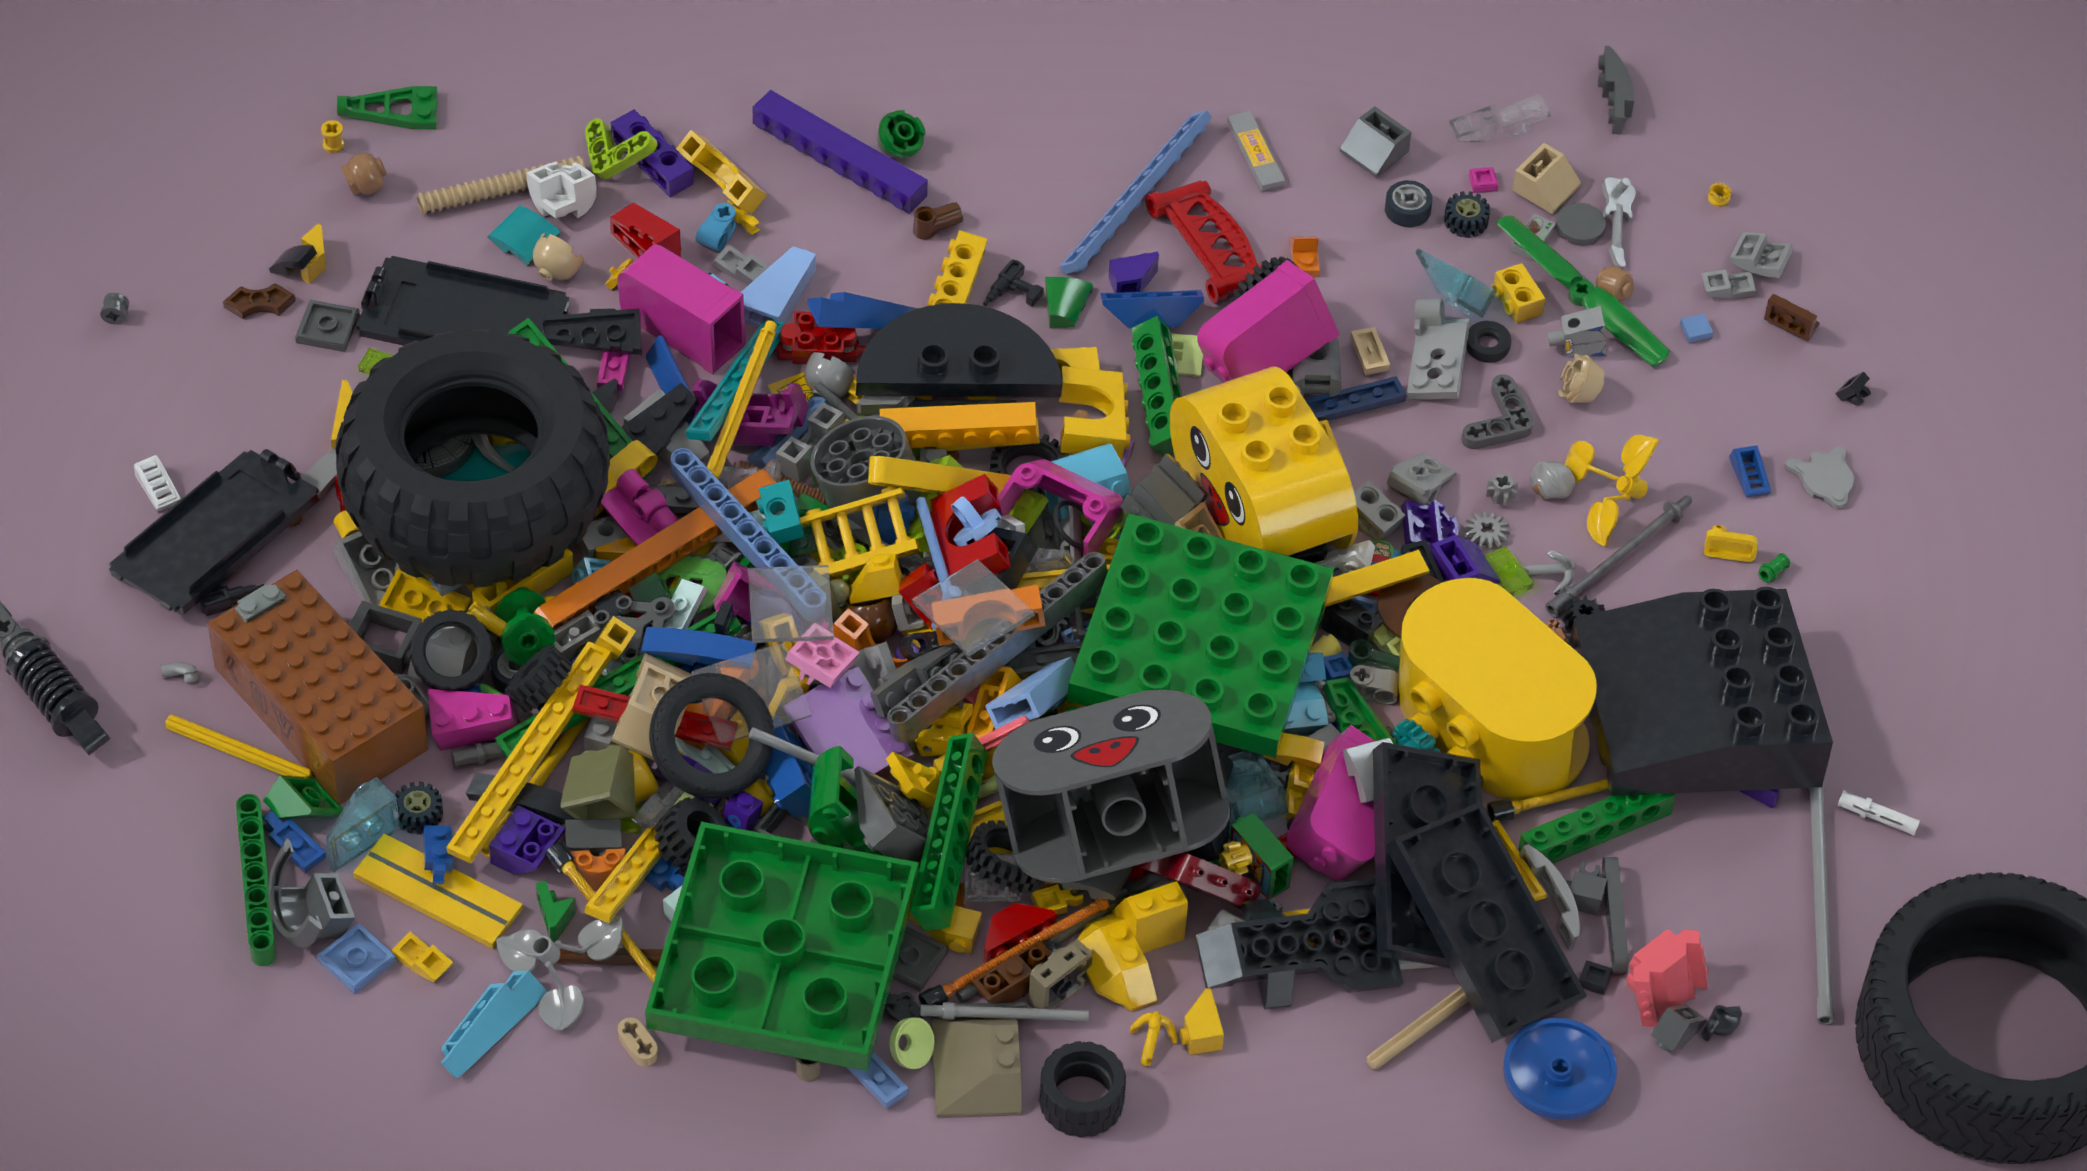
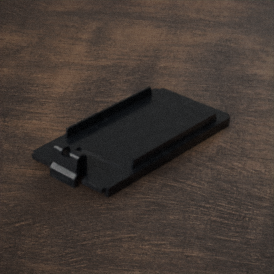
M391 256V258L386 257L382 267H376L361 301L363 311L356 329L360 330L361 337L403 346L415 340L422 341L434 337V334L448 331L455 333L472 331V329H485L507 335L510 330L527 318L538 328V317L567 314L571 304L569 297H566V292L548 289L545 285L432 261L425 263ZM374 294L375 308L370 309L368 306Z
M265 449L259 455L253 450L244 451L220 472L215 471L124 546V551L109 563V571L112 577L119 581L123 580L160 602V605L168 611L173 610L176 612L179 609L182 614H185L319 501L317 494L319 490L317 487L301 479L300 472L296 471L297 469L291 462L280 458L274 452ZM287 477H289L290 479L294 480L295 482H294L293 484H291V483L288 481V478H287Z

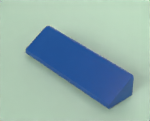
M662 335L658 336L647 352L646 360L660 389L667 394L682 382L689 390ZM696 408L686 421L689 426L692 423Z

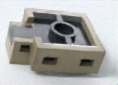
M1077 939L1065 948L1061 947L1056 950L1044 964L1036 965L1030 973L1028 1004L1032 1008L1057 1009L1085 987V979L1082 975L1092 965L1093 953Z

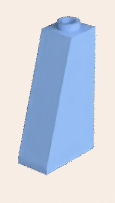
M792 246L742 290L741 293L744 295L745 322L758 327L763 321L768 320L786 322L816 271V254Z
M1068 657L1049 663L988 703L985 707L995 729L1022 716H1027L1029 720L1038 718L1068 693V683L1075 666L1072 658Z

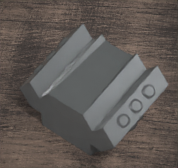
M1165 454L1161 462L1155 464L1143 481L1136 485L1132 494H1127L1120 507L1127 514L1130 513L1175 525L1184 515L1198 504L1204 502L1209 494L1191 477L1188 471L1184 470L1178 461L1170 454Z

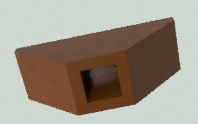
M1039 940L974 979L972 984L988 1003H1014L1029 994L1031 971L1036 965L1044 964L1048 961L1052 953Z

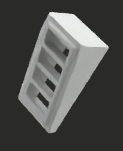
M157 455L134 464L135 477L157 512L172 507L181 500ZM167 493H170L169 496H166V497H164V498H162V499H159V500L157 499L158 497H160V496H162V495H165V494H167Z

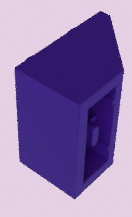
M1454 535L1432 543L1431 552L1444 582L1460 578H1477L1500 584L1501 580L1475 542Z
M517 806L489 844L490 863L513 875L537 871L546 858L547 850L558 842L565 832V827Z

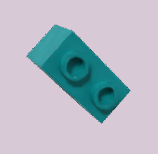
M790 480L759 488L761 498L756 499L760 514H765L766 521H762V526L777 544L805 537ZM779 511H784L780 515H775Z

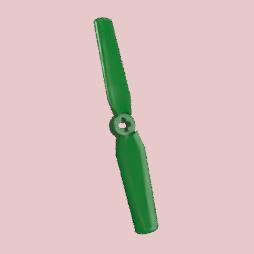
M1507 215L1497 221V225L1545 271L1569 288L1568 297L1573 304L1583 306L1585 310L1601 306L1605 329L1649 365L1657 366L1669 356L1670 350L1622 303L1600 287L1596 286L1594 289L1593 284L1583 279L1571 263L1512 215Z

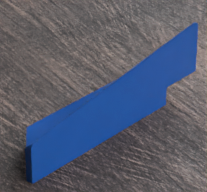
M847 292L830 294V299L823 297L811 298L807 302L816 324L820 327L882 329L899 316L918 309Z

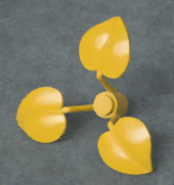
M1634 435L1629 438L1621 454V460L1625 464L1623 471L1626 473V475L1621 477L1590 465L1595 457L1594 447L1590 443L1577 441L1570 447L1569 454L1565 459V465L1572 471L1576 483L1581 482L1585 478L1587 471L1590 470L1617 481L1616 487L1623 494L1605 497L1603 503L1595 502L1589 510L1587 529L1592 539L1598 544L1607 547L1609 537L1616 526L1619 507L1615 501H1629L1631 497L1640 500L1646 495L1648 484L1645 480L1640 479L1639 474L1650 460L1660 441L1659 439L1643 435Z

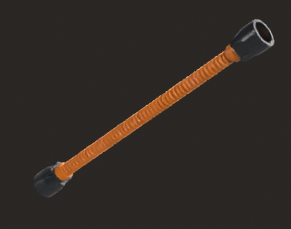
M1123 885L1115 900L1096 899L1092 904L1083 907V909L1060 920L1051 927H1048V929L1039 932V934L1030 937V939L1021 942V944L1016 945L949 984L942 986L939 984L938 986L928 988L918 994L920 1004L943 1005V1002L949 1001L953 993L965 988L974 979L1037 941L1046 942V940L1048 941L1055 937V935L1087 919V917L1099 912V910L1115 908L1125 898L1129 897L1127 889Z

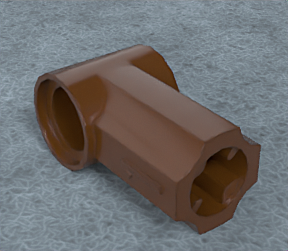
M952 202L937 208L929 206L917 208L914 213V235L919 239H930L934 236L935 231L962 223L961 207L957 202Z

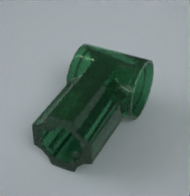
M1355 640L1350 645L1348 659L1353 667L1364 665L1378 669H1390L1398 673L1400 656L1373 649L1372 645L1366 640Z

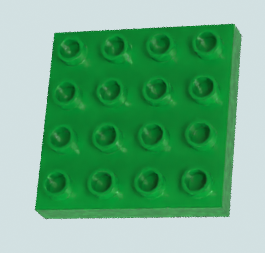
M1128 513L1068 683L1067 701L1090 706L1143 691L1173 690L1184 692L1197 697L1208 707L1216 742L1276 758L1328 598L1334 569Z
M701 822L645 1009L647 1029L868 1071L911 910L919 874L918 862Z

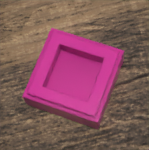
M1493 167L1469 169L1468 176L1473 193L1498 191V182Z

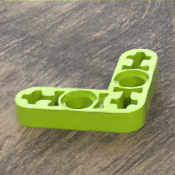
M600 118L591 120L585 128L591 169L602 180L609 179L646 158L657 147V140L647 131H642L613 147L610 127ZM605 144L602 151L597 153L598 149ZM626 151H628L627 156L624 159L620 160L621 156Z

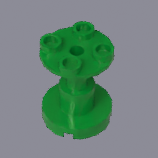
M523 586L505 595L495 609L496 616L507 622L501 636L504 653L511 661L518 665H525L530 657L532 658L537 651H541L545 646L547 647L551 644L555 647L553 626L546 618L533 614L539 606L546 602L539 593Z

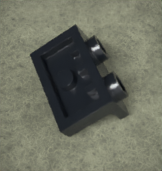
M1348 599L1326 607L1321 629L1332 634L1335 638L1364 656L1370 650L1373 634L1382 625L1383 619L1353 600Z

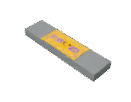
M1251 111L1227 116V123L1260 190L1265 191L1284 186L1285 179Z

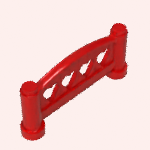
M1200 180L1161 194L1154 192L1146 195L1145 204L1150 216L1158 218L1166 213L1211 276L1210 279L1206 280L1205 286L1208 297L1213 303L1224 301L1228 295L1234 294L1235 289H1241L1238 285L1239 282H1246L1247 278L1245 275L1248 272L1252 275L1254 273L1253 268L1258 263L1252 246L1239 224L1220 204L1208 196L1211 194V188L1207 181ZM1195 205H1201L1204 208L1203 211L1208 213V216L1189 215L1188 213ZM1211 221L1216 224L1215 228L1221 232L1210 233L1200 230L1206 222ZM1224 238L1233 249L1223 250L1212 247L1218 239ZM1236 255L1240 257V262L1244 263L1245 266L1236 267L1224 264L1230 256Z

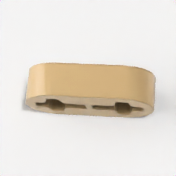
M623 1019L618 1025V1039L637 1065L644 1067L653 1065L658 1058L656 1042L638 1019ZM629 1029L630 1031H635L636 1038H634L631 1035V1033H626V1030ZM640 1046H642L646 1052L650 1051V1054H640Z

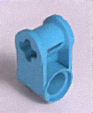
M721 203L715 206L706 221L700 225L695 241L712 250L721 252L737 228L736 221L734 220V207L728 203Z

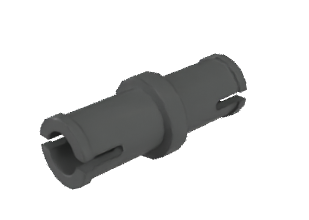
M496 742L483 745L475 743L473 747L451 750V759L454 767L476 762L480 765L484 764L486 760L506 757Z

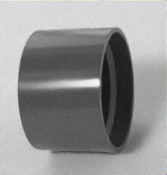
M882 416L859 417L836 426L819 440L811 455V468L829 509L881 494V490L887 488L868 484L869 460L871 456H885L916 461L906 434L896 421ZM903 489L905 494H908L909 504L914 505L915 509L916 499L919 498L921 492ZM872 507L875 516V507ZM862 510L847 515L848 519L867 530Z

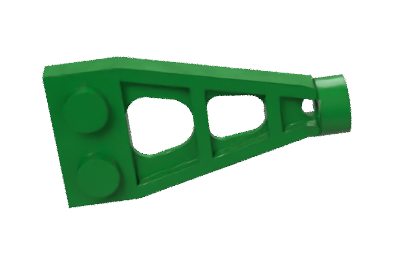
M410 86L354 97L337 96V116H347L408 129H436L437 86ZM409 100L412 103V112L408 115L396 114L390 110V105L396 101ZM384 103V112L382 113L365 110L367 104Z

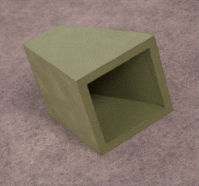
M614 744L607 746L606 749L598 751L588 750L584 751L582 755L573 756L561 799V809L577 820L621 819L634 816L633 754L623 746Z

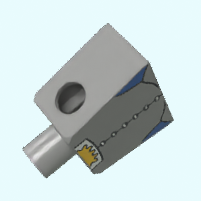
M1601 306L1563 315L1561 317L1562 330L1547 332L1549 347L1564 345L1568 358H1574V354L1588 355L1589 357L1607 356L1605 325Z

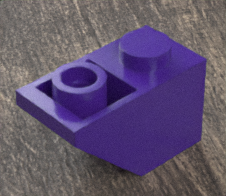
M1158 252L1109 260L1108 278L1113 292H1143L1158 272Z

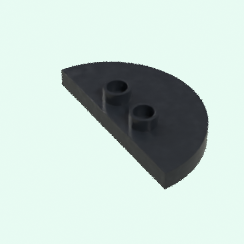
M946 303L930 305L905 313L885 325L875 334L863 351L859 361L855 396L1061 397L1063 384L1059 365L1053 352L1045 341L1029 326L996 309L973 304Z

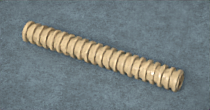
M576 156V159L571 157L568 161L562 159L560 163L557 161L558 166H572L576 162L585 167L581 156ZM532 166L530 170L524 168L522 172L521 170H516V173L511 171L509 175L502 173L500 177L494 175L492 179L486 177V180L481 178L478 182L472 180L470 184L464 182L462 186L456 184V187L451 185L448 186V189L442 187L441 191L434 189L432 193L430 191H426V194L418 193L417 200L420 211L425 215L427 211L434 213L436 209L442 211L444 207L445 209H450V206L455 208L457 204L464 206L465 202L472 204L474 200L480 202L482 198L487 200L488 197H491V199L495 198V195L502 197L504 193L510 195L512 191L513 193H518V190L523 192L525 188H528L526 173L537 168Z

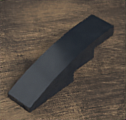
M475 773L466 792L468 799L478 801L496 775ZM528 782L508 809V811L513 812L517 806H520L557 824H565V820H576L561 809L563 793Z

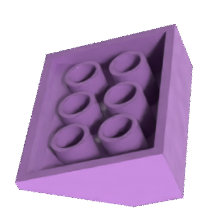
M859 667L846 671L831 688L822 683L783 708L810 752L820 755L826 750L840 745L854 758L852 770L860 766L881 778L892 775L890 772L891 767L886 758L893 751L908 759H911L914 755L907 742H897L892 738L888 718L877 715L870 695L874 690ZM846 779L856 789L855 782Z

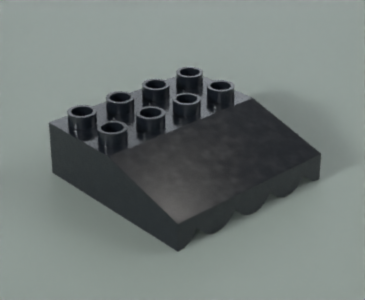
M1760 587L1756 590L1723 591L1720 589H1707L1704 592H1682L1574 618L1570 644L1590 664L1596 678V697L1589 717L1592 725L1597 726L1598 751L1602 764L1607 765L1610 796L1815 788L1823 786L1833 740L1787 589Z

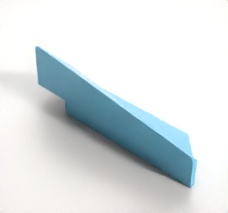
M529 970L513 971L506 983L490 984L443 1044L442 1053L446 1057L441 1061V1064L453 1077L459 1078L535 1007L547 993V990Z

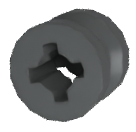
M108 293L105 295L104 306L100 312L101 318L110 324L117 325L123 323L129 307L128 298L120 293Z

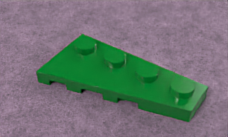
M1348 677L1325 682L1323 690L1331 709L1336 715V721L1341 733L1352 725L1374 741L1390 738L1393 744H1397Z

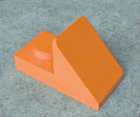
M1316 236L1290 237L1292 261L1310 276L1319 277L1320 268L1317 253L1319 238Z

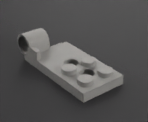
M1442 298L1417 299L1415 303L1416 320L1414 326L1416 338L1407 387L1408 400L1458 399L1470 319H1445V305ZM1437 355H1444L1439 360L1433 359ZM1435 374H1440L1437 379L1430 378Z

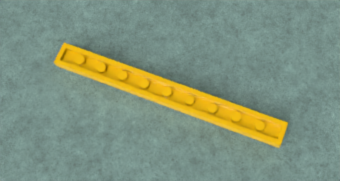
M589 641L572 664V669L567 673V678L562 681L560 687L554 690L555 692L549 697L447 845L448 854L469 863L473 862L573 716V705L580 684L593 687L613 657L610 650Z

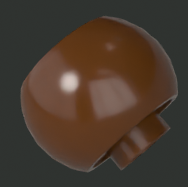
M891 597L851 604L848 599L843 606L842 614L849 608L869 624L870 634L876 645L884 643L887 638L895 633L898 627L892 609Z

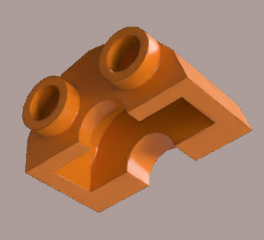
M626 848L606 849L605 854L599 857L593 856L590 850L570 852L575 858L573 863L576 865L578 872L593 891H597L624 858Z

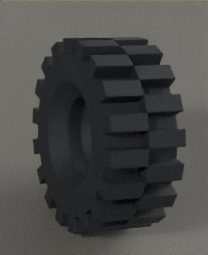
M551 644L543 647L541 651H537L532 658L530 657L526 661L527 663L518 669L519 671L513 675L512 680L507 684L508 687L505 688V694L524 712H530L533 708L536 709L541 702L544 703L547 697L552 695L557 687H560L562 681L567 678V673L572 669V663Z

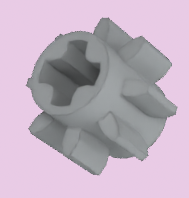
M1497 473L1494 480L1488 478L1486 497H1491L1493 504L1506 506L1510 499L1516 500L1518 482H1513L1511 475Z

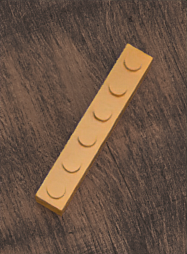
M1035 402L880 409V416L896 421L903 428L911 448L1037 443Z

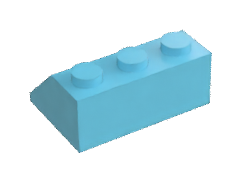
M1110 443L1051 461L1118 493L1123 500L1127 494H1132L1127 471ZM1045 490L1046 498L1049 500V512L1053 515L1057 503L1065 499ZM1068 505L1060 508L1058 518H1069Z
M1313 681L1300 682L1284 733L1308 735L1329 725L1324 698Z

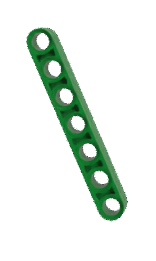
M244 794L236 801L248 943L252 962L258 966H267L276 959V947L268 895L269 874L264 821L260 799L254 794Z

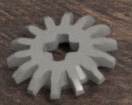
M1482 511V518L1477 513H1473L1474 519H1466V522L1469 524L1464 525L1463 529L1470 531L1464 535L1465 537L1472 536L1471 541L1478 542L1479 548H1482L1483 545H1488V549H1492L1493 544H1496L1498 547L1502 546L1500 539L1505 542L1508 541L1504 534L1510 535V530L1506 529V527H1509V523L1501 522L1504 520L1503 516L1494 519L1495 512H1492L1490 517H1487L1486 512ZM1482 525L1485 527L1492 526V533L1489 531L1482 532Z

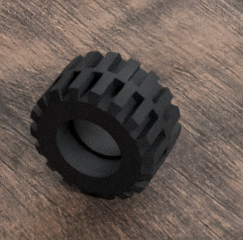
M690 797L684 798L665 813L656 825L655 831L657 834L655 835V841L659 842L657 846L659 852L662 851L664 854L663 858L666 861L672 862L671 866L674 868L680 867L682 872L687 871L696 841L690 832L697 837L701 822L729 827V824H726L724 821L726 819L725 816L718 812L719 809L715 805L712 807L709 801H701L698 797L693 799Z

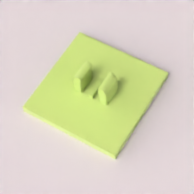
M1171 333L1178 375L1201 377L1203 354L1198 345L1197 336Z

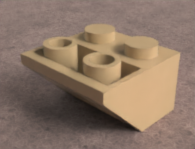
M1543 143L1515 170L1512 191L1553 214L1581 186V182L1565 155Z

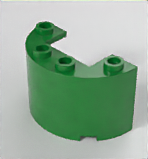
M840 745L826 750L817 757L816 764L813 765L808 820L810 834L818 843L884 856L878 850L872 851L863 840L865 835L859 827L856 789L841 775V771L853 768L854 758Z

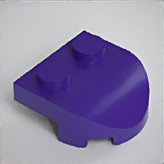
M1405 500L1401 505V510L1405 514L1403 519L1405 545L1427 540L1431 550L1432 543L1454 535L1457 536L1459 526L1455 516L1450 518L1444 511L1445 505L1435 500L1429 506Z

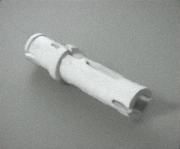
M1843 790L1837 805L1860 814V817L1863 819L1865 817L1871 818L1912 834V836L1915 835L1920 819H1915L1874 803L1869 797L1864 799Z

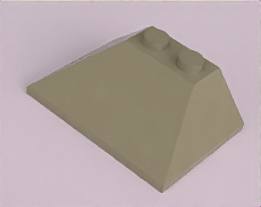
M1000 1018L931 1019L935 1040L933 1062L936 1118L1022 1115L1021 1064L1017 1020Z

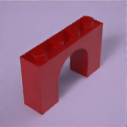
M986 474L930 499L932 510L930 515L934 523L951 586L959 590L1011 567L1008 548L995 533L966 546H957L953 540L956 534L965 527L951 508V505L960 497L966 498L979 515L994 508L996 510L1001 508L998 488Z

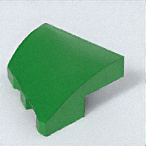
M1045 277L1049 328L1075 327L1079 319V313L1083 311L1089 293L1093 291V283L1069 277Z

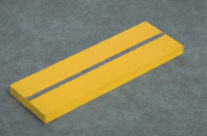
M385 833L353 871V878L491 949L497 944L496 938L502 937L523 910L522 903L453 868L452 871H446L444 874V884H433V871L424 870V853Z

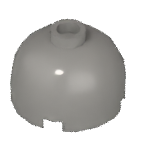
M824 353L811 354L804 373L805 382L813 391L812 395L814 397H822L814 389L818 382L823 384L838 398L847 394L854 380L853 375L855 371L846 363L833 356L831 360L823 358Z

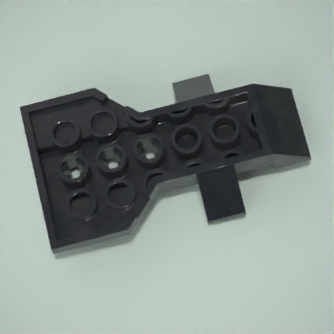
M1376 878L1326 885L1307 914L1282 917L1269 899L1244 901L1241 906L1244 922L1230 923L1195 935L1206 989L1230 987L1235 983L1261 980L1258 984L1264 1010L1292 1005L1295 975L1320 972L1348 993L1400 987L1404 984L1398 959L1377 956ZM1359 933H1360V935H1361L1362 937H1366V940H1365V941H1363L1362 939H1360V937H1359V935H1358ZM1334 936L1335 940H1340L1341 943L1337 944L1332 937ZM1307 940H1309L1310 943H1314L1315 947L1312 948L1310 945H1308Z

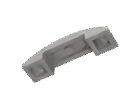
M1528 844L1524 845L1519 856L1525 860L1536 879L1540 878L1558 910L1560 919L1556 929L1567 949L1570 950L1574 947L1580 933L1579 914L1573 894L1558 869L1538 850Z

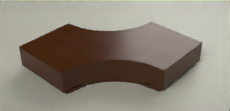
M276 283L259 290H251L241 286L223 301V307L241 319L258 312H269L280 316L296 301L294 294Z

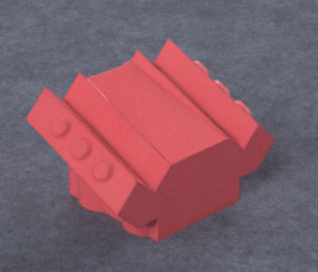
M1666 929L1633 955L1629 964L1631 968L1626 982L1627 986L1636 993L1642 1026L1656 1027L1658 1016L1662 1017L1667 1007L1681 1005L1689 999H1695V988L1708 989V969L1705 964L1706 958L1703 954L1704 947L1701 943L1699 930L1684 929L1675 935L1669 929Z

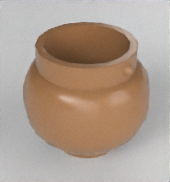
M367 152L354 155L350 158L348 164L341 166L354 196L360 193L369 195L377 192L384 184L383 177L387 175L380 157L374 158L372 154Z

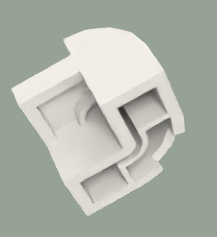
M556 161L526 173L530 196L543 217L549 214L554 218L564 217L571 212L579 218L587 213L596 198L595 175L576 162L572 166H558Z

